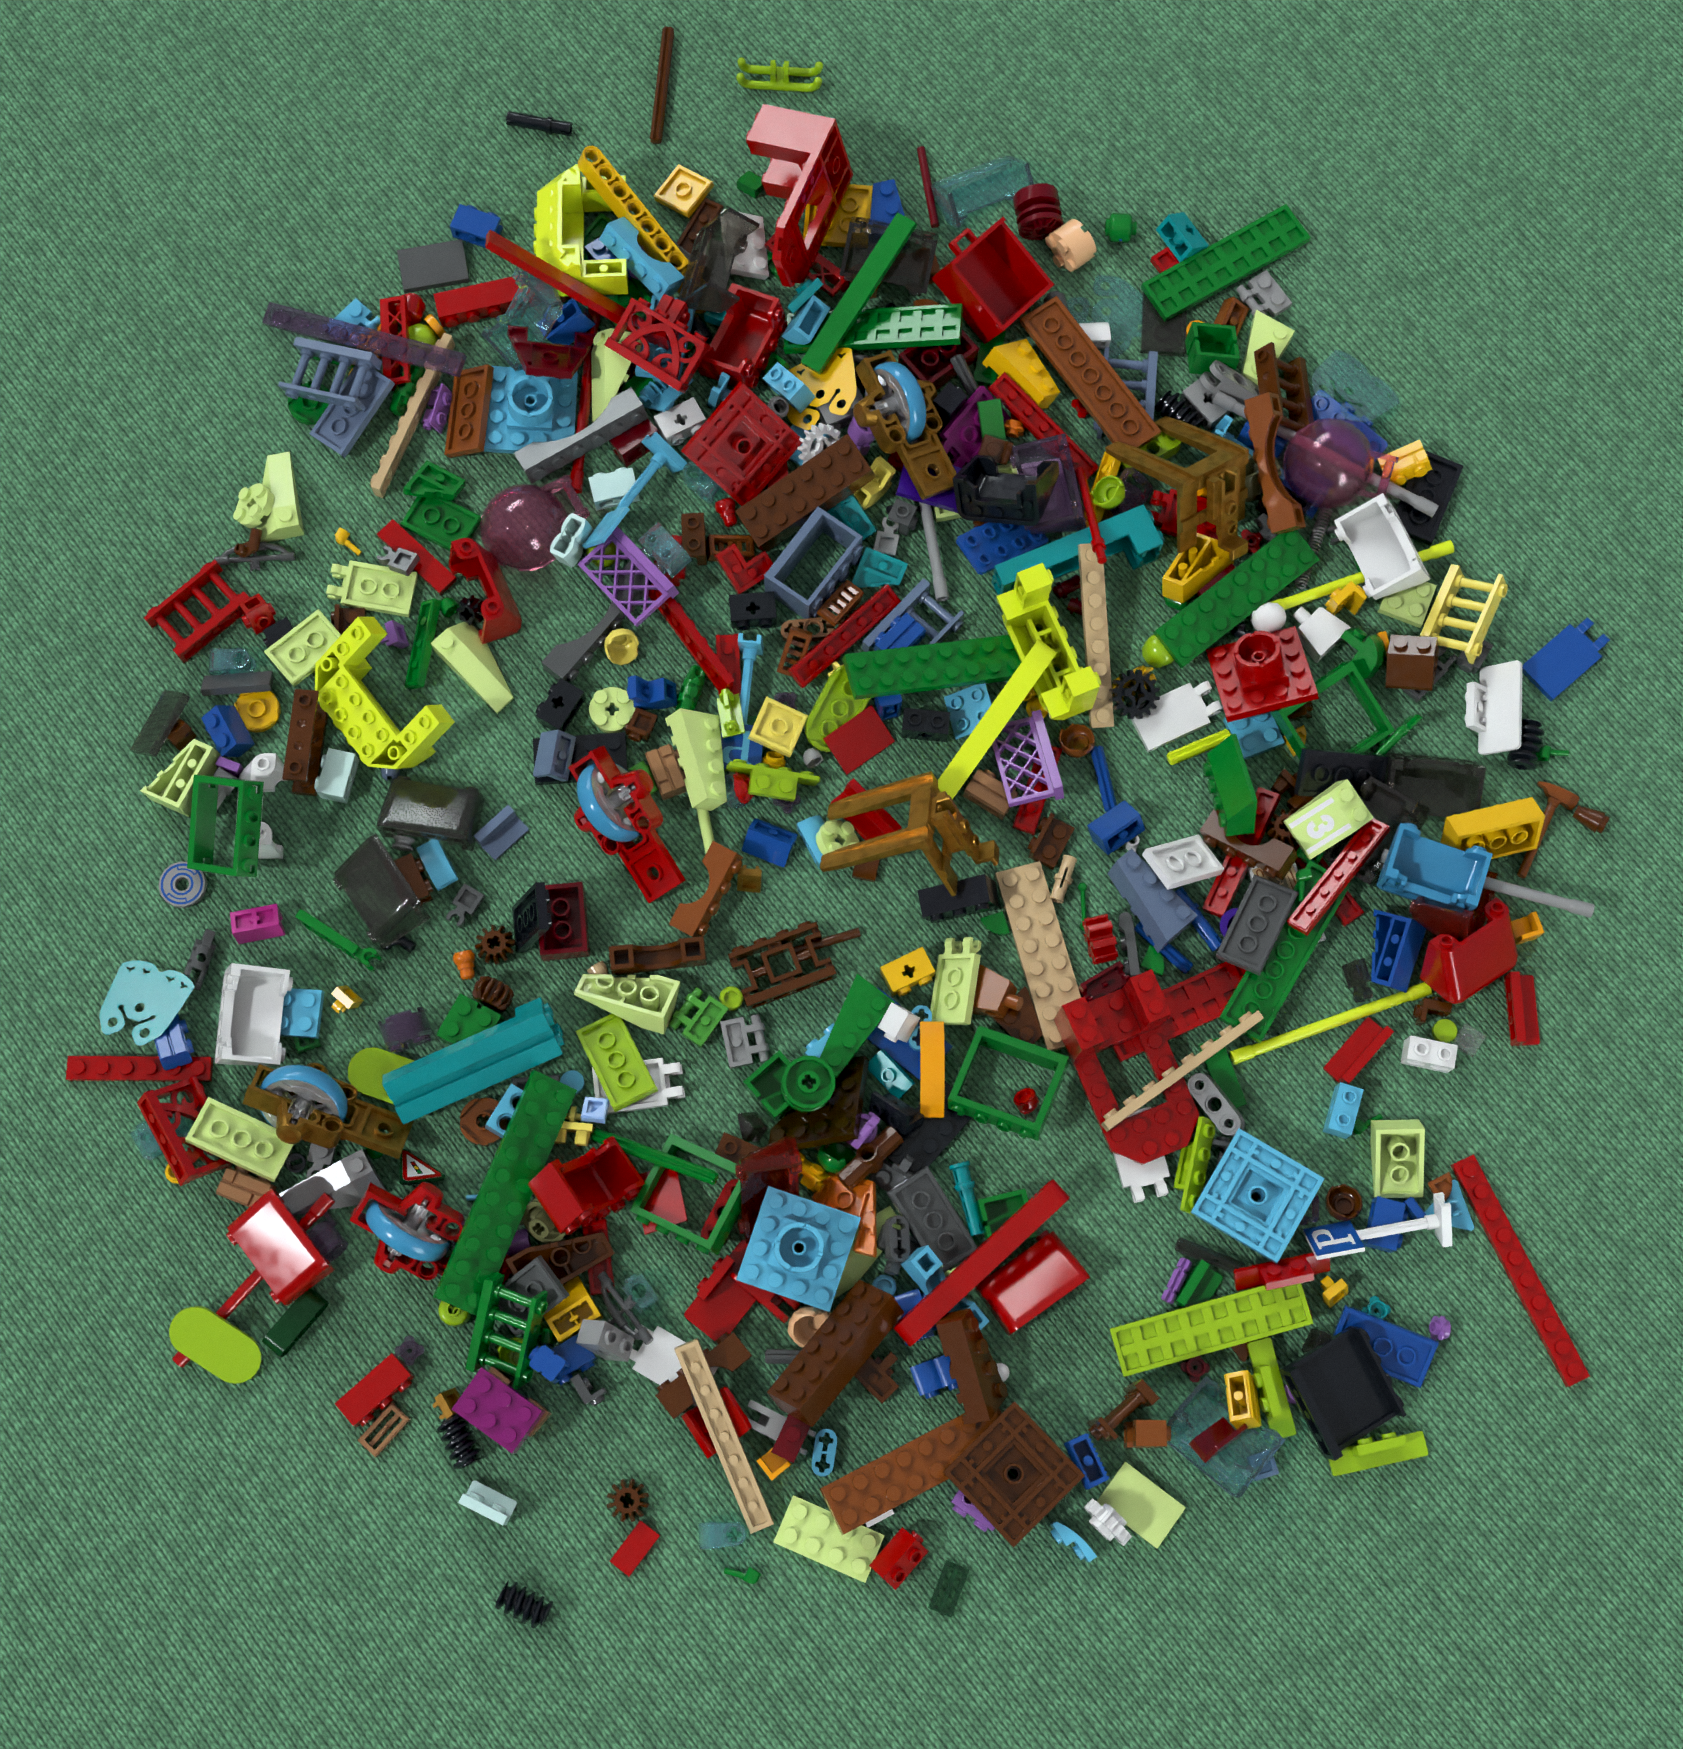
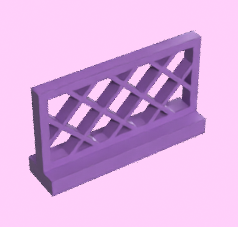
M618 526L604 543L595 547L578 563L579 567L636 627L669 597L673 599L679 594L668 578ZM613 542L617 546L616 555H605V548ZM629 559L631 561L630 570H619L620 560ZM592 560H600L599 570H589L586 566ZM604 560H615V570H604ZM603 575H614V585L604 586L602 584ZM619 575H630L629 585L618 586ZM634 575H645V585H634ZM617 590H629L628 601H618ZM633 590H644V601H632ZM649 590H659L662 593L656 601H648ZM632 605H643V613L635 619L631 615Z
M1041 710L1033 711L1031 717L1007 722L1002 731L1009 735L1004 742L995 739L992 747L1009 807L1053 796L1055 800L1063 799V785ZM1030 725L1031 730L1027 736L1017 732L1020 727ZM1013 736L1022 740L1018 749L1008 744ZM1027 743L1036 747L1032 755L1022 751ZM1004 749L1014 753L1009 761L1000 757ZM1018 756L1028 759L1023 768L1014 764ZM1032 762L1042 767L1038 774L1028 771ZM1010 768L1020 772L1015 780L1005 775ZM1024 774L1034 779L1029 787L1019 783ZM1039 781L1047 785L1048 790L1037 792L1033 788ZM1015 787L1025 791L1022 797L1012 799L1011 793Z

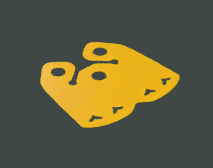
M838 348L821 375L802 365V363L788 370L815 395L809 406L819 407L828 403L835 394L836 389H840V393L831 402L829 410L833 414L842 416L849 411L857 392L852 349ZM846 353L842 358L837 356L838 354ZM803 369H805L801 375L797 373V371H802ZM819 390H824V396L820 399L816 398V393ZM845 400V406L843 408H838V401ZM789 404L787 416L793 425L803 430H811V425H815L819 420L820 413L810 408H805L802 413H799ZM806 415L812 416V420L809 423L803 422Z

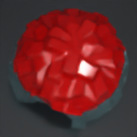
M729 772L725 775L727 802L724 804L728 805V807L734 809L742 808L753 798L754 795L748 794L750 781L748 775L738 772Z

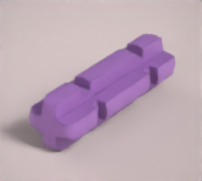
M1182 1257L1179 1259L1176 1265L1178 1268L1174 1270L1166 1286L1168 1289L1164 1290L1161 1297L1163 1301L1169 1304L1174 1303L1177 1297L1176 1293L1180 1291L1187 1276L1186 1272L1192 1266V1262Z

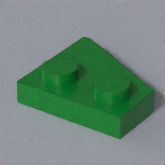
M427 460L404 486L403 494L454 500L465 487L466 480Z

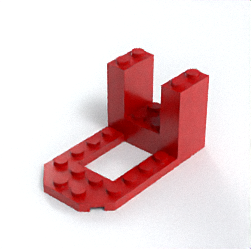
M763 104L760 111L755 115L751 130L747 132L746 143L751 154L771 158L770 165L767 171L763 173L761 180L766 195L787 199L782 215L776 221L772 261L782 286L793 287L795 283L801 284L805 281L851 182L853 172L835 118ZM806 205L817 206L816 215L813 221L809 223L808 232L803 239L798 222Z
M1152 969L1129 978L1122 989L1087 1002L1084 996L1061 1006L1054 1018V1022L1110 1152L1124 1156L1141 1165L1187 1147L1200 1115L1182 1077L1162 1092L1166 1100L1165 1103L1124 1119L1108 1132L1101 1125L1105 1121L1103 1117L1114 1108L1117 1111L1120 1109L1096 1056L1097 1053L1138 1037L1157 1082L1163 1079L1161 1074L1172 1066L1175 1070L1179 1068L1161 1028L1172 1013Z

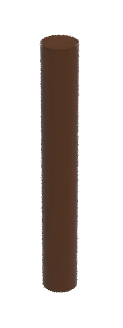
M854 928L812 942L814 950L860 937L861 934L859 928ZM806 943L793 947L795 953L808 949Z

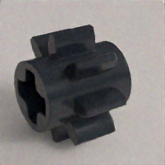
M474 595L469 599L464 597L459 602L460 606L456 609L459 612L460 620L468 622L469 625L475 621L479 623L484 618L481 614L483 600L475 598Z

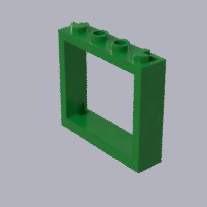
M1352 661L1342 662L1314 683L1319 695L1345 677L1377 729L1345 752L1368 754L1372 751L1370 749L1372 746L1384 743L1389 738L1388 735L1395 730ZM1307 702L1270 712L1299 760L1302 748L1306 747L1287 716Z
M194 775L187 860L188 869L236 877H257L264 782L220 776ZM219 785L239 787L233 867L213 864Z
M979 1025L948 1097V1109L956 1111L957 1115L960 1116L965 1114L973 1117L979 1123L995 1125L1001 1131L1015 1132L1023 1139L1028 1137L1039 1141L1067 1071L1069 1057ZM980 1045L1055 1071L1035 1123L959 1096Z
M670 1133L661 1150L662 1152L675 1156L679 1150L739 1178L708 1240L644 1210L665 1167L654 1164L630 1211L637 1216L635 1220L647 1226L649 1222L656 1224L655 1230L666 1236L671 1232L677 1235L675 1238L677 1241L687 1246L691 1242L697 1245L695 1249L703 1254L708 1255L709 1252L719 1255L758 1176L743 1166Z

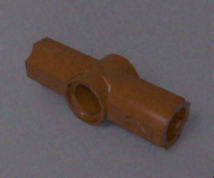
M886 1127L873 1141L864 1143L857 1149V1155L836 1174L837 1178L848 1190L854 1189L868 1174L876 1173L883 1167V1160L904 1142L903 1138L893 1127Z

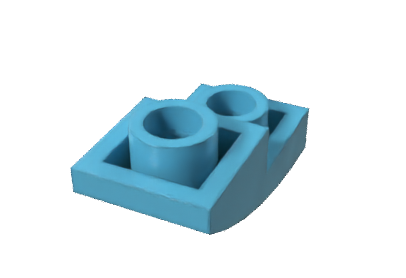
M437 837L416 848L438 891L459 880L452 862L447 858L441 841Z
M1056 1521L1051 1523L1053 1530L1050 1532L1058 1544L1062 1542L1064 1546H1068L1074 1542L1075 1546L1072 1548L1080 1560L1085 1559L1086 1562H1090L1097 1557L1090 1546L1073 1530Z

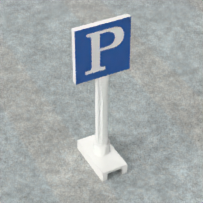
M1443 1192L1433 1194L1434 1214L1425 1215L1424 1218L1358 1231L1354 1229L1349 1220L1303 1229V1234L1317 1260L1364 1252L1365 1246L1361 1241L1364 1239L1421 1229H1435V1235L1442 1247L1452 1246L1451 1204L1445 1203Z

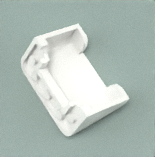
M1383 493L1334 520L1337 526L1334 531L1340 542L1344 540L1348 544L1365 578L1366 585L1362 587L1368 598L1373 597L1377 600L1423 584L1431 579L1399 515Z
M276 753L257 755L242 770L239 779L264 782L263 792H275V786L281 780L287 781L282 779L284 764ZM261 813L258 859H283L284 848L282 845H277L273 842L272 829L268 824L262 822Z
M231 963L225 970L215 1050L216 1064L279 1066L280 1062H284L286 1049L282 1048V1044L279 1041L284 996L287 991H291L293 985V977H289L290 970Z

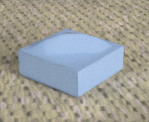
M585 1097L581 1121L605 1124L609 1099Z

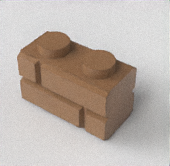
M667 744L659 747V749L645 753L662 800L687 792L684 783L686 776L684 770L682 771L677 759L680 756L677 749L673 750L672 745Z
M978 769L966 787L963 796L1003 820L1011 808L1008 805L1003 783L998 781L996 775L991 771ZM1016 788L1011 793L1012 799L1018 796V792L1015 791Z
M236 1165L235 1169L226 1168L216 1194L250 1207L271 1188L276 1190V1186L270 1184V1180L259 1175L257 1178L248 1175L250 1171Z

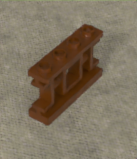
M806 921L799 924L795 930H781L775 934L776 937L770 939L763 937L753 942L754 945L746 948L744 945H741L731 950L732 953L728 954V958L733 971L745 967L751 983L750 987L741 990L748 1011L836 979L837 973L830 957L819 961L812 945L813 941L822 938L817 922L811 923V921ZM805 936L804 940L808 949L795 953L790 941ZM789 951L796 970L774 977L767 958ZM760 953L764 966L751 970L746 957ZM812 958L815 969L818 971L801 976L803 971L799 962ZM768 975L770 983L774 987L758 992L755 979Z

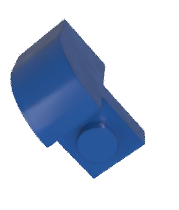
M636 675L628 677V699L633 701L635 708L657 710L677 706L676 683L666 678L646 681Z

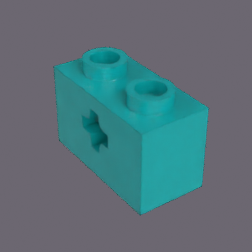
M1185 212L1169 214L1156 229L1179 262L1209 246Z

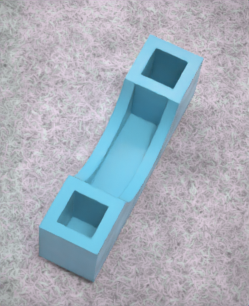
M625 217L609 222L599 240L618 259H626L627 268L659 300L664 294L668 296L676 294L685 277L670 262H661L648 256L637 242L639 231Z
M928 1245L917 1248L909 1255L907 1260L901 1263L902 1267L925 1295L929 1294L946 1278L943 1272V1263ZM965 1297L949 1311L954 1312L971 1308L974 1317L978 1320L980 1330L989 1322L975 1302Z

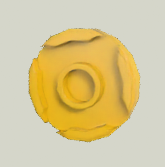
M271 691L241 693L238 696L239 698L234 706L248 731L254 733L265 732L276 724L281 714V707L274 693Z

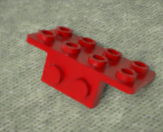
M741 1240L729 1256L726 1255L724 1259L720 1257L711 1268L714 1272L709 1279L705 1276L696 1287L699 1290L697 1297L684 1313L688 1321L714 1341L726 1332L730 1335L756 1301L729 1277L731 1272L738 1276L742 1259L749 1243L746 1240Z

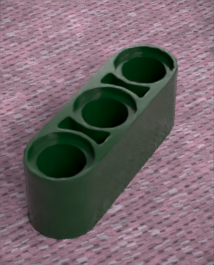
M310 1288L295 1300L265 1335L262 1342L282 1358L324 1312L329 1302L313 1288Z

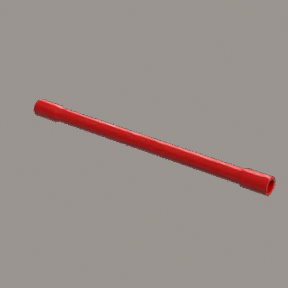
M588 308L596 325L589 329L587 333L596 335L601 315ZM593 346L583 362L576 433L588 427L592 392L591 352ZM585 454L573 460L569 491L571 493H582Z
M326 1192L319 1197L305 1216L298 1222L305 1232L317 1219L326 1213L335 1203V1200ZM257 1269L250 1274L216 1311V1314L226 1320L262 1281L263 1277ZM179 1351L172 1358L181 1368L191 1360Z

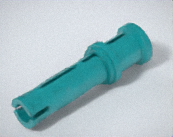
M970 1161L948 1167L953 1172L956 1184L954 1189L956 1192H959L969 1233L971 1236L984 1233V1227L973 1189L975 1181L972 1180L968 1167Z

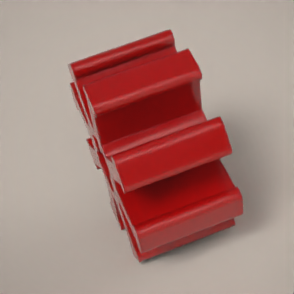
M1108 914L1084 918V921H1082L1085 931L1084 940L1088 944L1089 958H1092V964L1096 965L1117 960L1118 951L1115 947L1117 941L1116 937L1112 934L1113 925L1108 919Z

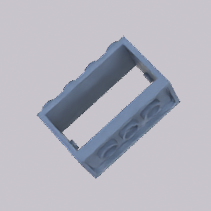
M817 507L764 575L765 592L774 591L777 601L803 619L816 618L819 608L836 591L835 587L839 582L843 583L847 579L852 565L856 566L860 562L863 555L862 536L820 507ZM823 532L846 547L847 550L807 600L783 584V582Z

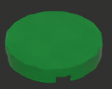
M312 381L304 384L301 383L300 386L310 388ZM321 384L319 390L329 392L328 388ZM288 397V406L293 418L305 425H315L329 405L328 403L298 397V399Z

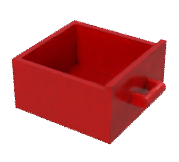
M1001 217L978 237L969 228L961 232L948 244L956 257L931 278L952 304L962 303L963 318L984 344L1002 333L1054 286V283L1006 225L1004 217ZM965 236L971 243L964 250H961L957 242Z

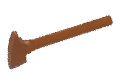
M1542 781L1537 782V785L1543 788L1545 796L1548 797L1547 806L1544 811L1545 819L1537 849L1526 852L1517 876L1526 878L1555 809L1560 804L1570 811L1573 810L1579 801V796L1557 785Z

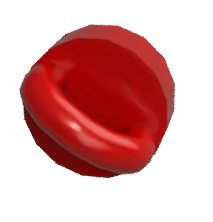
M1024 1088L1018 1091L1013 1098L1016 1107L1022 1114L1031 1113L1039 1102L1038 1096L1032 1088Z

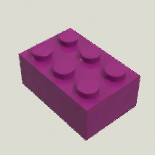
M481 1367L452 1408L454 1412L512 1454L517 1453L545 1413L539 1406L483 1367Z

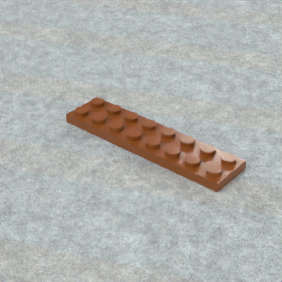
M1057 296L1020 319V324L1112 443L1119 441L1140 449L1161 435L1162 431Z
M998 1409L990 1421L966 1425L962 1418L966 1414L964 1413L820 1488L841 1534L844 1535L948 1480L949 1478L943 1471L1002 1414L1001 1410Z

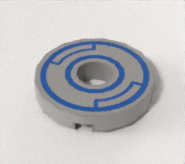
M180 861L171 864L163 871L158 887L160 895L168 904L176 908H188L202 900L206 893L207 880L202 871L188 869L187 862ZM183 879L188 880L189 886L183 891L177 889L179 881Z

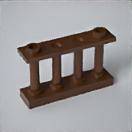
M1273 342L1254 351L1259 395L1267 392L1279 395L1283 414L1279 425L1289 428L1310 440L1315 438L1316 432L1305 359L1299 356L1286 363L1276 358ZM1278 369L1283 371L1284 379L1279 377ZM1280 388L1286 391L1287 399L1281 396ZM1283 408L1288 410L1289 418L1284 416Z
M295 689L282 779L293 781L292 792L298 795L317 796L314 785L317 776H320L328 713L318 705L319 691Z
M1143 1379L1132 1382L1123 1389L1126 1393L1125 1399L1104 1419L1098 1417L1087 1422L1090 1426L1088 1429L1089 1433L1097 1441L1100 1439L1103 1442L1115 1440L1119 1436L1113 1429L1137 1407L1140 1409L1151 1406L1160 1399Z

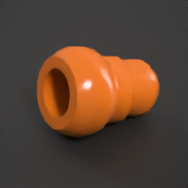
M472 950L457 952L453 955V962L457 965L460 977L463 980H469L475 976V954Z

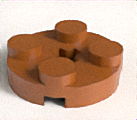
M493 1098L473 1099L462 1109L460 1115L461 1132L471 1143L486 1147L495 1144L501 1139L485 1129V1126H478L480 1124L479 1117L485 1118L492 1115L499 1104L497 1100ZM501 1120L499 1123L500 1128L506 1130L509 1120Z

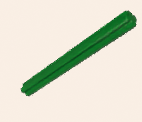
M595 1128L591 1134V1139L600 1144H603L606 1138L614 1136L625 1153L711 1185L716 1184L719 1174L714 1170L602 1129Z

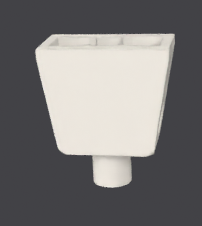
M1301 606L1293 614V617L1301 624L1297 629L1301 644L1315 663L1319 662L1342 640L1341 635L1346 629L1351 628L1322 607H1319L1311 615Z

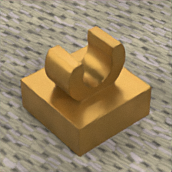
M747 865L742 866L738 872L737 891L761 892L762 870H760L759 866H756L755 869H748Z
M455 1387L434 1397L436 1402L433 1403V1408L439 1406L443 1413L439 1416V1419H447L457 1414L452 1410L460 1398Z

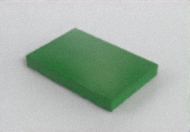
M417 496L400 524L401 527L450 551L451 541L461 538L471 539L483 519L482 516L450 500Z

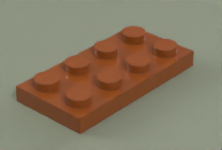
M489 364L456 371L454 374L444 453L449 458L484 451L494 367Z

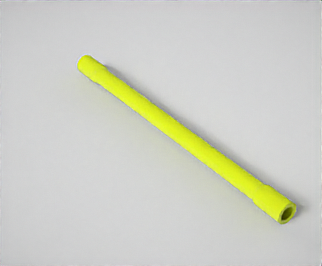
M1447 540L1419 551L1418 554L1422 562L1454 553V545L1451 540ZM1358 572L1271 602L1278 603L1286 610L1332 594L1338 587L1343 589L1351 581L1355 585L1364 583L1365 578L1362 572Z
M1422 982L1408 987L1406 993L1401 991L1269 1038L1261 1043L1246 1045L1229 1052L1230 1059L1234 1065L1253 1059L1257 1055L1402 1003L1431 995V987Z

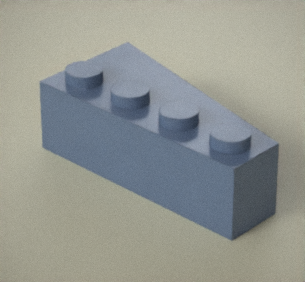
M1132 848L1120 857L1107 873L1122 898L1127 899L1134 917L1137 916L1144 926L1142 929L1146 936H1150L1155 944L1153 947L1157 953L1186 930L1198 916L1172 889L1167 890L1153 869Z

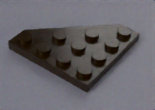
M864 1055L851 1059L840 1075L835 1078L833 1094L821 1109L814 1112H800L792 1108L771 1129L768 1143L769 1152L777 1154L858 1139L869 1065L868 1058Z

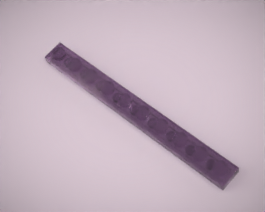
M269 302L262 321L266 326L344 347L372 352L381 357L460 377L467 358L461 352Z

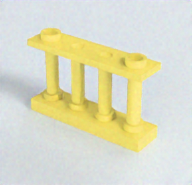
M1451 564L1420 636L1437 637L1439 646L1465 651L1468 662L1474 664L1476 657L1480 656L1482 652V643L1499 603L1508 591V585L1503 574H1498L1495 583L1492 584L1465 578L1460 566ZM1462 587L1490 592L1486 603L1456 597L1458 590ZM1454 606L1482 612L1477 623L1448 617L1450 608ZM1445 626L1473 631L1469 643L1441 637L1439 633L1442 627Z

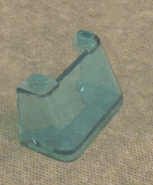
M518 267L515 269L512 277L519 288L506 313L497 316L496 320L498 323L494 327L485 326L481 334L515 371L522 370L523 367L507 335L508 325L528 327L527 341L544 343L554 323L563 312V303L557 289Z
M1206 1376L1168 1421L1167 1426L1171 1427V1441H1167V1443L1228 1494L1240 1498L1286 1440L1274 1429L1264 1428L1260 1433L1254 1428L1246 1429L1236 1441L1207 1463H1204L1189 1443L1223 1416L1230 1423L1228 1407L1220 1402L1223 1397L1220 1385Z

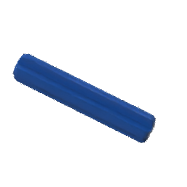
M1095 746L1091 751V756L1104 810L1108 812L1117 803L1104 749L1102 746Z
M1139 922L1134 928L1135 932L1150 945L1154 946L1153 940L1150 936H1146L1142 929L1144 926ZM1170 943L1160 951L1166 959L1184 974L1188 973L1193 967V963Z

